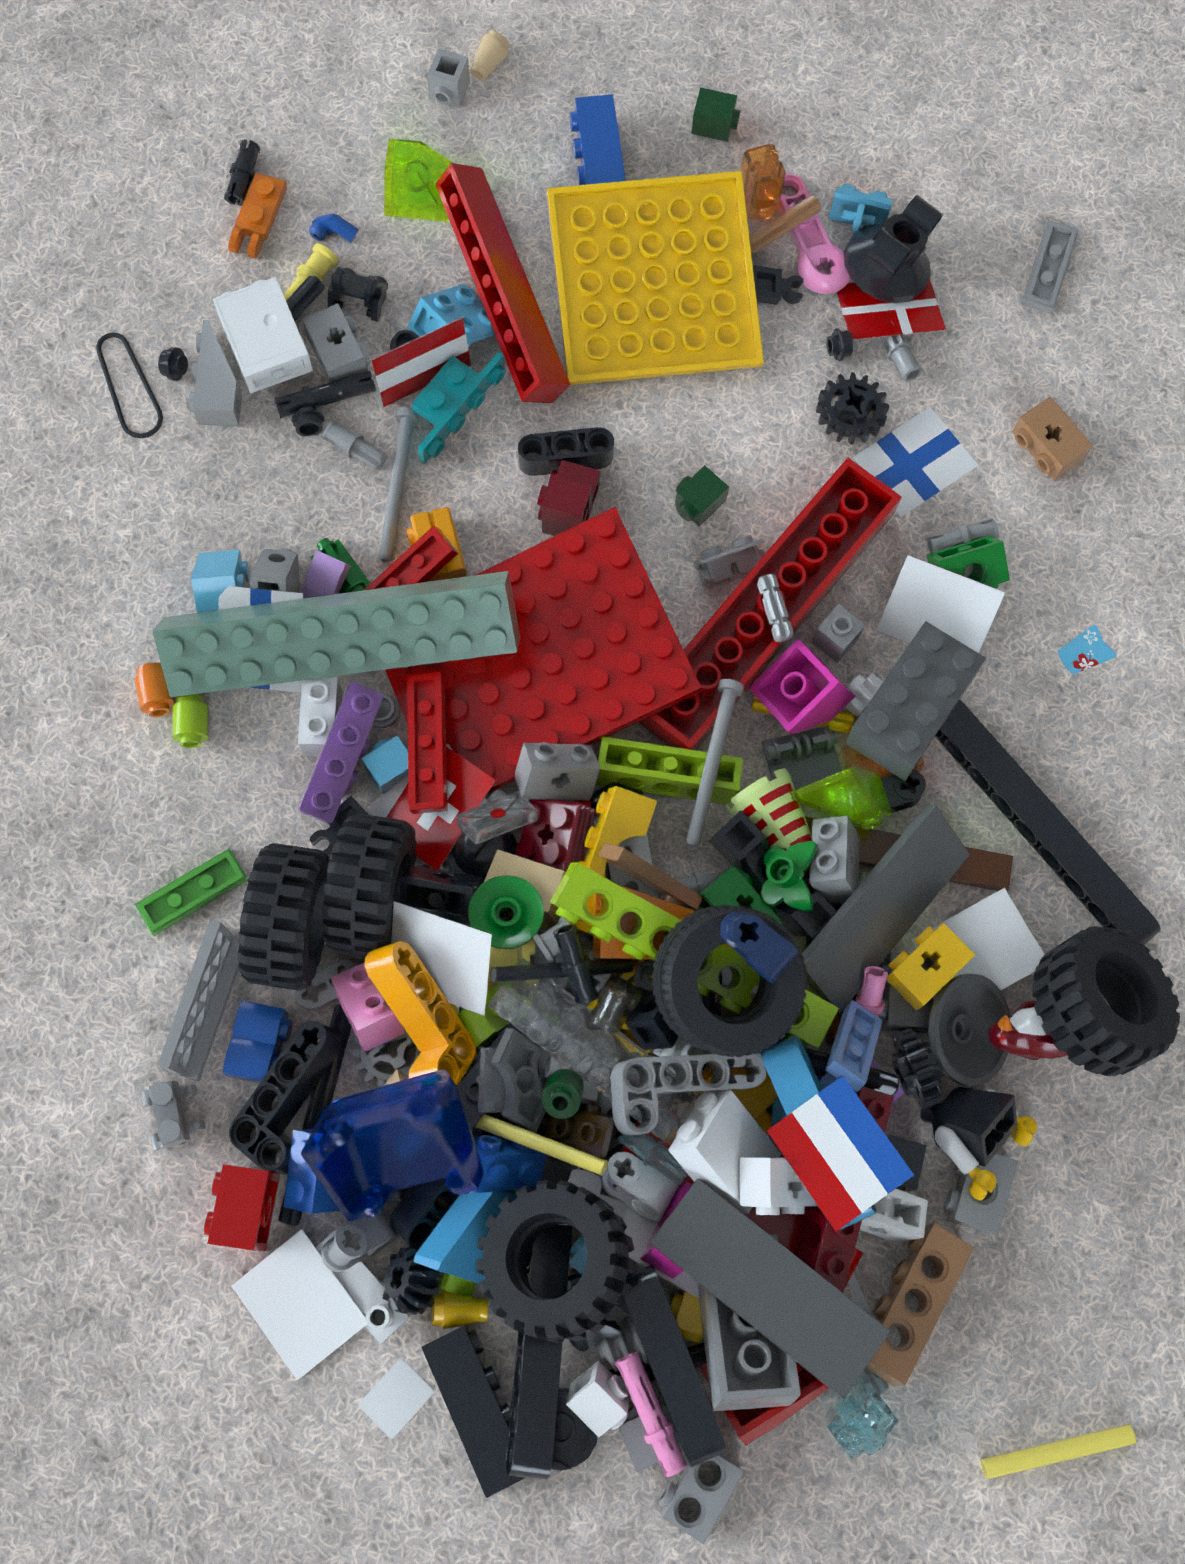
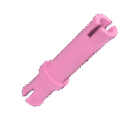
M638 1351L618 1359L615 1365L620 1371L631 1400L645 1428V1441L647 1444H652L662 1467L664 1477H670L687 1468L688 1464L674 1437L675 1427L671 1421L668 1422L654 1388L640 1360Z

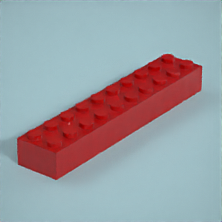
M847 457L683 649L703 691L638 723L670 747L697 751L714 729L722 693L718 691L720 680L731 679L744 685L742 695L735 699V705L789 641L776 642L771 631L773 625L769 624L762 601L763 595L760 594L757 585L759 578L769 574H774L777 577L778 591L782 593L789 616L787 621L791 622L794 635L892 518L902 496Z

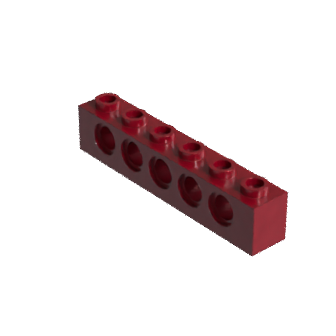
M862 1087L858 1092L854 1090L885 1133L894 1096L866 1087ZM805 1206V1214L802 1216L793 1254L844 1293L862 1220L835 1231L818 1206Z

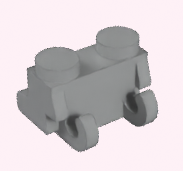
M178 1081L159 1082L149 1086V1090L141 1092L144 1107L153 1105L158 1134L150 1136L153 1151L184 1144L183 1142L191 1140L190 1134L206 1129L204 1121L195 1122L187 1127L185 1124L180 1099L197 1094L196 1085H189L185 1087L186 1089L177 1090L180 1089Z

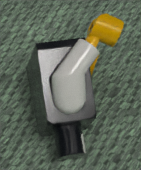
M954 1088L942 1103L923 1110L921 1107L920 1112L921 1120L932 1124L935 1144L952 1159L964 1175L968 1173L973 1179L969 1185V1191L977 1200H983L987 1195V1190L991 1193L997 1182L992 1172L988 1170L980 1171L977 1165L985 1167L1010 1135L1018 1145L1026 1147L1034 1138L1033 1135L1037 1131V1122L1033 1118L1028 1116L1020 1118L1018 1116L1019 1111L1016 1109L1014 1095L999 1093L991 1089Z

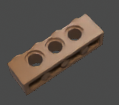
M936 1223L925 1226L924 1238L909 1241L908 1247L912 1250L905 1262L903 1260L900 1261L891 1276V1281L894 1282L888 1295H882L873 1311V1314L877 1316L876 1320L887 1329L891 1325L898 1329L901 1340L899 1345L894 1347L886 1338L866 1369L894 1387L906 1385L974 1247ZM924 1258L930 1260L934 1265L935 1273L933 1278L927 1277L922 1270ZM907 1292L913 1293L917 1298L918 1307L915 1312H911L905 1305L904 1299Z

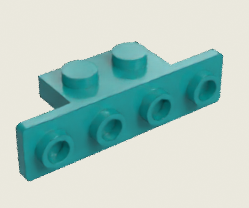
M498 351L480 374L452 356L413 401L412 410L435 425L418 446L419 461L425 464L431 456L436 458L443 450L445 439L450 433L456 434L462 428L466 420L465 416L471 408L476 410L482 404L487 389L491 385L496 386L499 384L506 372V369H504V355Z

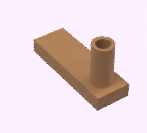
M604 843L598 854L603 860L663 895L662 900L697 910L703 899L695 891L623 847Z

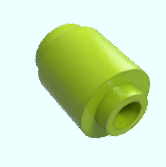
M202 695L177 696L176 703L172 706V738L174 741L179 742L181 747L197 748L201 746L202 742L209 739L208 705L205 703V698Z

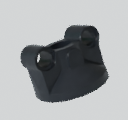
M916 195L902 214H895L887 218L882 224L864 226L853 233L844 250V265L850 278L863 292L881 301L902 303L916 298L923 292L931 277L930 261L925 253L927 249L925 245L932 231L941 220L943 213L919 195Z

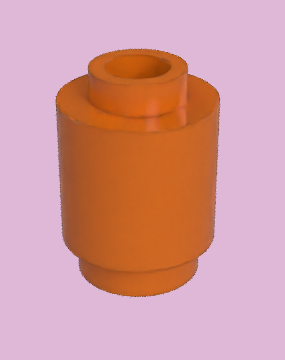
M154 662L139 666L136 669L137 675L134 681L140 710L151 717H161L169 714L170 709H172L173 704L176 702L175 697L169 696L161 663Z

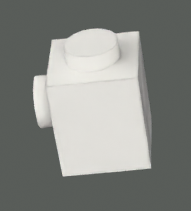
M598 1360L570 1383L566 1405L600 1437L610 1428L615 1430L625 1422L629 1415L630 1394L624 1380L618 1375H613Z

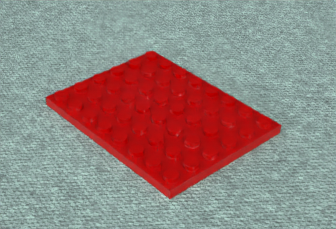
M616 507L476 574L482 575L509 571L520 633V642L516 653L385 669L407 724V675L438 671L445 675L446 744L448 743L455 753L495 779L488 793L516 781L515 770L524 743L545 742L549 744L591 745L601 740L603 736L608 737L703 691Z

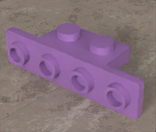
M356 682L349 684L298 808L299 812L327 824L333 822L345 791H350L358 774L357 771H354L359 758L361 759L365 756L370 745V740L367 739V736L383 699L381 693Z

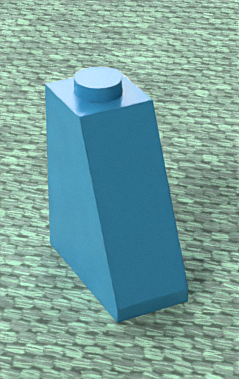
M466 1186L417 1251L413 1262L479 1284L485 1280V1276L476 1273V1260L483 1259V1250L478 1249L477 1246L480 1236L486 1238L490 1227L486 1226L485 1223L490 1215L497 1217L502 1210L498 1204L506 1197L515 1200L518 1196L508 1192V1190L475 1193Z

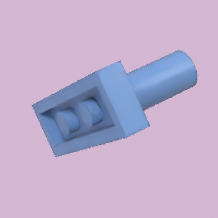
M851 1000L843 1010L825 1069L827 1073L820 1080L823 1089L842 1075L856 1092L867 1081L883 1020L854 1000Z

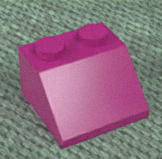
M799 639L749 687L753 694L790 734L831 721L856 697L816 653Z

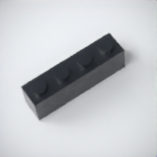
M464 1325L422 1346L423 1353L485 1497L488 1498L525 1479L526 1477L508 1476L506 1474V1452L511 1408L508 1403L501 1405L495 1393V1390L501 1388L492 1366L485 1368L481 1361L479 1353L485 1350L477 1331L474 1329L469 1332L467 1326Z

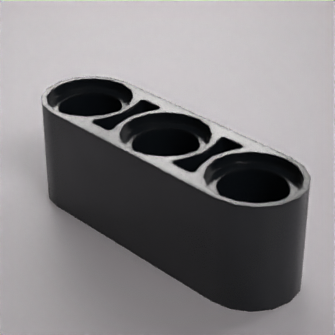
M602 427L529 434L521 438L518 443V465L523 473L531 476L551 474L553 470L558 472L562 460L592 469L606 468L613 460L614 437L609 430ZM594 446H603L606 450L600 452L592 448ZM563 449H569L573 451V453L569 455H563L559 453V451ZM534 452L538 453L540 456H538L537 458H529L525 455Z

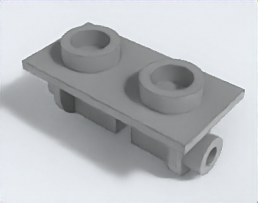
M748 535L732 541L733 548L721 551L720 546L700 552L702 558L693 561L694 565H703L704 570L699 571L703 584L709 582L712 585L733 577L730 564L734 562L738 574L752 570L765 555V551L763 549L758 550L757 544L763 543L764 539L753 540L752 536Z

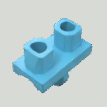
M843 184L842 187L836 186L828 219L853 225L852 231L856 232L859 230V227L882 224L888 218L893 199H888L886 193L879 191L871 194L858 192L856 186Z

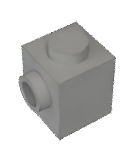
M438 48L427 73L430 99L436 100L441 104L460 107L470 84L468 57Z

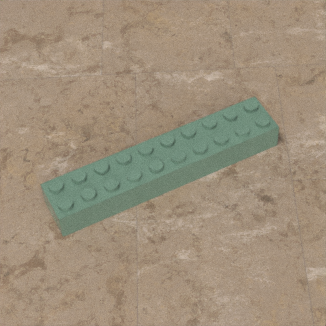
M509 571L164 617L152 631L170 697L516 653L520 642Z

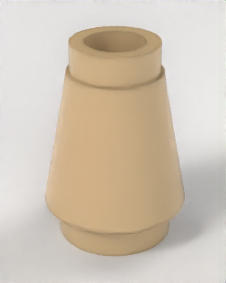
M490 30L487 35L482 36L472 67L470 68V73L473 77L485 82L509 55L508 48L510 43L502 34Z

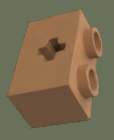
M1051 396L1022 415L1012 431L1017 444L1021 448L1027 449L1035 458L1039 470L1048 474L1053 480H1056L1082 462L1093 447V444Z

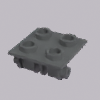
M828 726L761 741L772 780L777 778L773 773L774 771L785 768L791 776L800 803L848 791L834 746L837 744V736L835 731L829 730Z

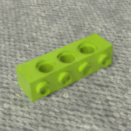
M603 736L598 760L600 771L595 785L605 786L611 782H618L643 791V793L696 800L708 752ZM721 756L710 803L733 804L731 799L740 790L742 757Z

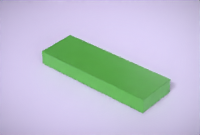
M228 848L135 903V906L151 934L156 936L248 881V878L234 854Z

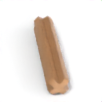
M809 196L749 234L751 255L820 212L822 208L816 196Z

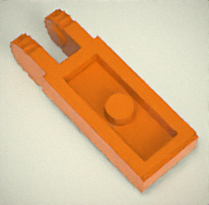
M255 173L234 225L235 228H233L229 239V252L238 253L244 237L247 235L251 236L248 244V257H258L264 240L267 241L287 190L285 180Z

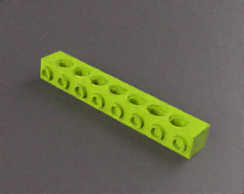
M578 862L570 863L549 902L558 907L556 915L575 925L578 919L591 925L589 933L609 943L612 937L624 943L623 952L642 961L644 956L656 961L657 958L655 956L659 951L653 946L654 935L663 930L668 936L671 928H675V924L682 921ZM596 893L602 898L603 908L597 915H591L587 910L586 903L588 898ZM630 912L634 915L636 924L631 932L624 933L620 928V919L625 913ZM721 944L713 949L703 961L698 975L699 994L706 997L709 992L716 994L722 998L719 1003L721 1006L738 1014L752 1002L751 992L755 986L759 985L760 977L734 949ZM729 967L732 972V980L727 986L722 987L719 983L718 975L723 968ZM805 989L807 994L806 999L804 998L803 1001L805 1004L800 1009L801 1014L799 1017L797 1016V1022L791 1025V1030L788 1033L786 1032L783 1040L797 1035L804 1047L809 1045L819 1049L839 1008Z

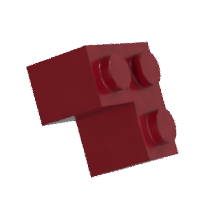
M561 461L558 472L552 471L548 486L542 485L538 496L537 505L540 508L537 519L542 521V533L556 536L589 519L600 486L601 471L568 461Z

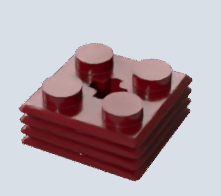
M529 799L526 808L531 809H525L524 825L521 839L516 847V855L565 871V873L570 863L584 862L588 849L584 847V842L590 827L593 826L595 808L576 802Z

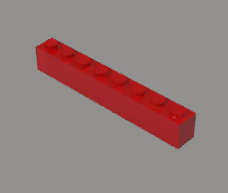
M451 163L435 185L521 401L553 403L571 384L484 171L480 167Z

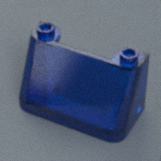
M437 1070L334 1101L320 1115L300 1153L348 1222L365 1217L372 1218L379 1214L384 1208V1203L391 1191L446 1178V1185L451 1193L468 1194L478 1190L484 1174L457 1086L446 1070Z

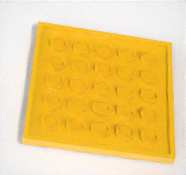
M742 171L547 188L566 373L571 385L748 369L763 366L764 360Z

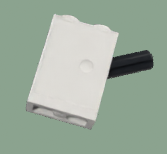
M308 276L287 300L284 298L276 277L268 280H258L251 286L236 291H227L213 299L218 317L250 394L313 371L308 352L295 321L324 290V284L318 277Z

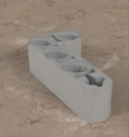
M754 1053L748 1056L743 1055L742 1057H728L717 1054L639 1057L619 1062L611 1072L614 1124L618 1131L625 1135L649 1133L658 1123L657 1094L749 1089L759 1086L764 1081L766 1067L762 1058ZM704 1064H707L713 1073L710 1083H707L702 1078L701 1070ZM667 1065L673 1067L676 1072V1081L673 1085H670L664 1076ZM630 1067L635 1068L639 1073V1083L636 1087L630 1085L626 1077ZM738 1067L746 1069L747 1076H730V1069ZM634 1106L642 1114V1122L638 1127L632 1125L629 1118L630 1110Z

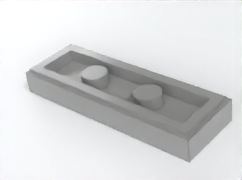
M1048 220L1021 305L1052 314L1079 229Z

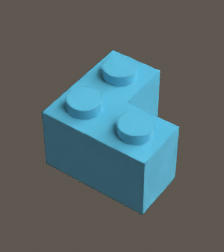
M240 549L198 554L191 577L197 613L219 610V596L228 586L247 588L246 582L250 581L248 561H242Z

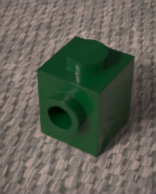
M700 87L693 114L691 134L728 142L731 129L737 130L741 110L735 109L737 95Z
M704 465L692 478L686 476L676 487V510L684 520L688 522L692 520L697 526H700L727 500L729 486Z

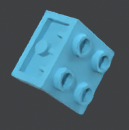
M465 284L421 297L408 325L410 331L421 337L463 317L468 348L473 342L495 335L482 301Z

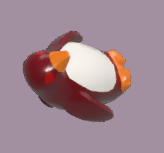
M1037 1001L1024 1002L1015 1010L1011 1017L1003 1016L1000 1021L995 1022L988 1029V1039L991 1044L1004 1052L1030 1060L1068 1056V1054L1060 1052L1053 1045L1054 1039L1050 1034L1046 1035L1041 1026L1043 1024L1042 1018L1037 1016L1034 1008Z

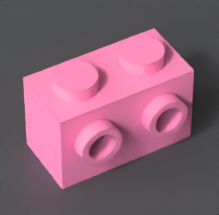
M365 962L330 977L338 1001L364 1052L405 1034L404 1027L369 978Z

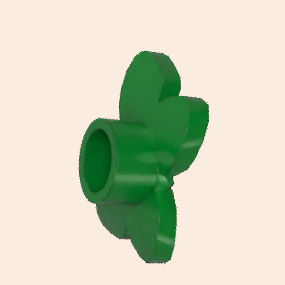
M814 841L797 843L790 846L787 851L780 847H772L766 852L764 861L767 867L766 874L768 880L764 883L761 894L767 904L777 906L784 901L791 908L801 911H812L813 900L811 893L802 878L804 877L803 871L808 867L817 851V843Z

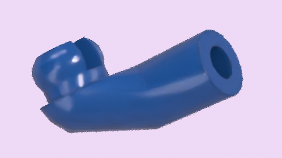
M334 213L316 217L309 229L310 235L318 241L324 240L327 234L337 233L350 243L359 231L357 227Z

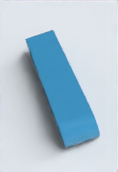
M797 1035L761 1051L763 1063L786 1115L792 1113L823 1090L807 1052ZM872 1205L839 1230L877 1213L875 1205Z

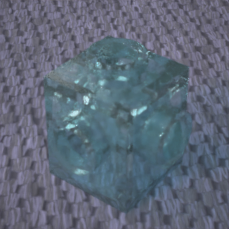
M873 1388L856 1399L849 1395L839 1402L834 1408L837 1415L827 1425V1428L852 1460L864 1452L871 1456L879 1451L886 1444L887 1440L885 1438L899 1420Z

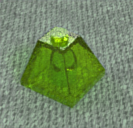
M389 138L385 161L384 215L448 222L449 218L435 183L453 162L422 141Z
M856 766L790 792L792 800L832 817L848 815L852 824L859 827L862 826V829L877 827L883 823L882 818L893 814L880 775Z

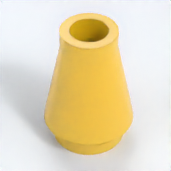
M445 1290L442 1291V1294L434 1296V1305L431 1307L432 1326H441V1329L444 1330L477 1322H487V1298H476Z

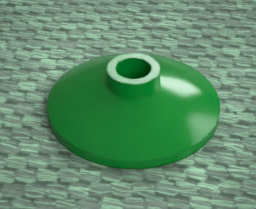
M502 875L485 881L477 888L470 900L468 915L472 928L492 934L491 947L514 949L525 945L538 933L544 918V907L540 894L532 884L516 876ZM509 910L514 916L510 921H503L499 917L501 912Z

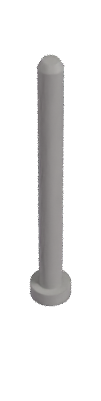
M400 407L396 412V420L400 425L379 552L380 560L383 562H389L393 557L413 425L419 422L420 415L409 407Z
M721 679L719 682L718 691L722 693L686 838L687 844L692 847H697L701 843L735 699L743 693L744 685L735 680Z

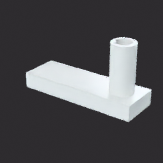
M334 1230L315 1247L320 1255L324 1244L335 1236L337 1230ZM363 1261L343 1272L332 1271L365 1316L367 1322L365 1327L380 1344L411 1317L409 1314L399 1313L389 1308L388 1301L382 1299L385 1287L381 1285L380 1280Z

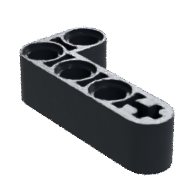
M317 1021L303 1023L229 1128L231 1143L261 1169L281 1175L288 1174L292 1139L283 1132L338 1055L342 1047V1039L337 1030ZM300 1065V1073L294 1079V1071ZM278 1096V1104L272 1110V1102ZM256 1128V1135L254 1139L250 1141V1134L252 1130ZM282 1148V1157L276 1163V1154Z

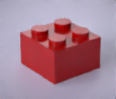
M223 1164L222 1171L216 1172L212 1184V1195L216 1196L214 1212L209 1211L205 1220L204 1235L209 1236L207 1244L252 1251H266L280 1174L266 1170Z

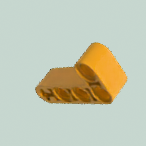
M398 941L370 951L365 958V968L369 978L421 1052L409 1070V1081L412 1089L417 1094L423 1096L454 1088L475 1059L476 1046L472 1036L408 943Z

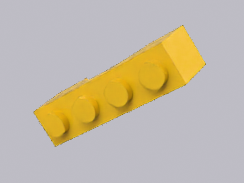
M618 786L608 788L607 793L602 792L596 807V812L600 813L596 827H590L584 842V847H587L588 850L584 862L579 861L578 863L605 877L607 861L598 856L603 844L607 843L617 846L628 838L646 836L657 801ZM595 894L591 895L586 903L587 910L591 915H594ZM578 919L576 923L577 931L593 936L589 933L591 925Z

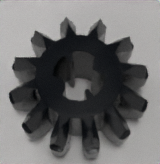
M401 1247L397 1254H391L390 1265L384 1268L386 1275L385 1279L381 1282V1285L385 1287L382 1299L388 1301L390 1309H394L399 1313L423 1314L426 1308L433 1307L434 1296L440 1294L438 1285L443 1276L438 1274L439 1271L413 1262L417 1251L420 1249L419 1247L416 1249Z

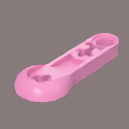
M786 174L778 179L774 195L781 213L786 212L809 197L805 184L800 177ZM792 186L798 193L794 196H786L781 192V188ZM818 213L790 230L799 252L797 270L799 276L803 278V284L813 292L821 294L836 293L843 289L850 281L849 273L844 265V251L830 242ZM823 265L826 266L825 269L829 267L830 273L823 274L824 270L819 272V267Z

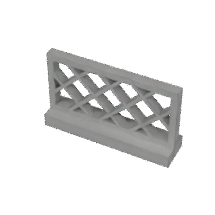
M211 919L209 921L158 1062V1066L162 1067L163 1071L198 1082L202 1076L239 971L238 937H234L221 922Z

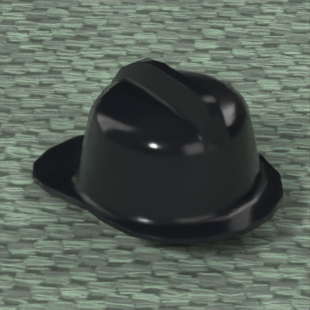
M479 821L461 834L449 852L447 863L451 872L481 876L485 880L497 849L516 855L518 843L514 835L511 834L508 837H504L499 832L500 828L493 822L485 821L478 828L483 822Z

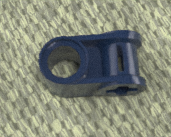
M733 911L728 913L720 923L722 939L741 955L753 970L771 983L776 981L798 953V950L791 942L774 931L755 914ZM741 923L745 924L744 930L747 932L745 937H741L742 931L739 929Z

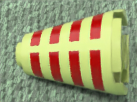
M783 768L773 772L777 777L776 779L769 781L764 776L743 789L731 799L733 804H726V808L733 817L741 810L766 836L770 848L780 847L787 851L794 844L812 841V835L791 776Z

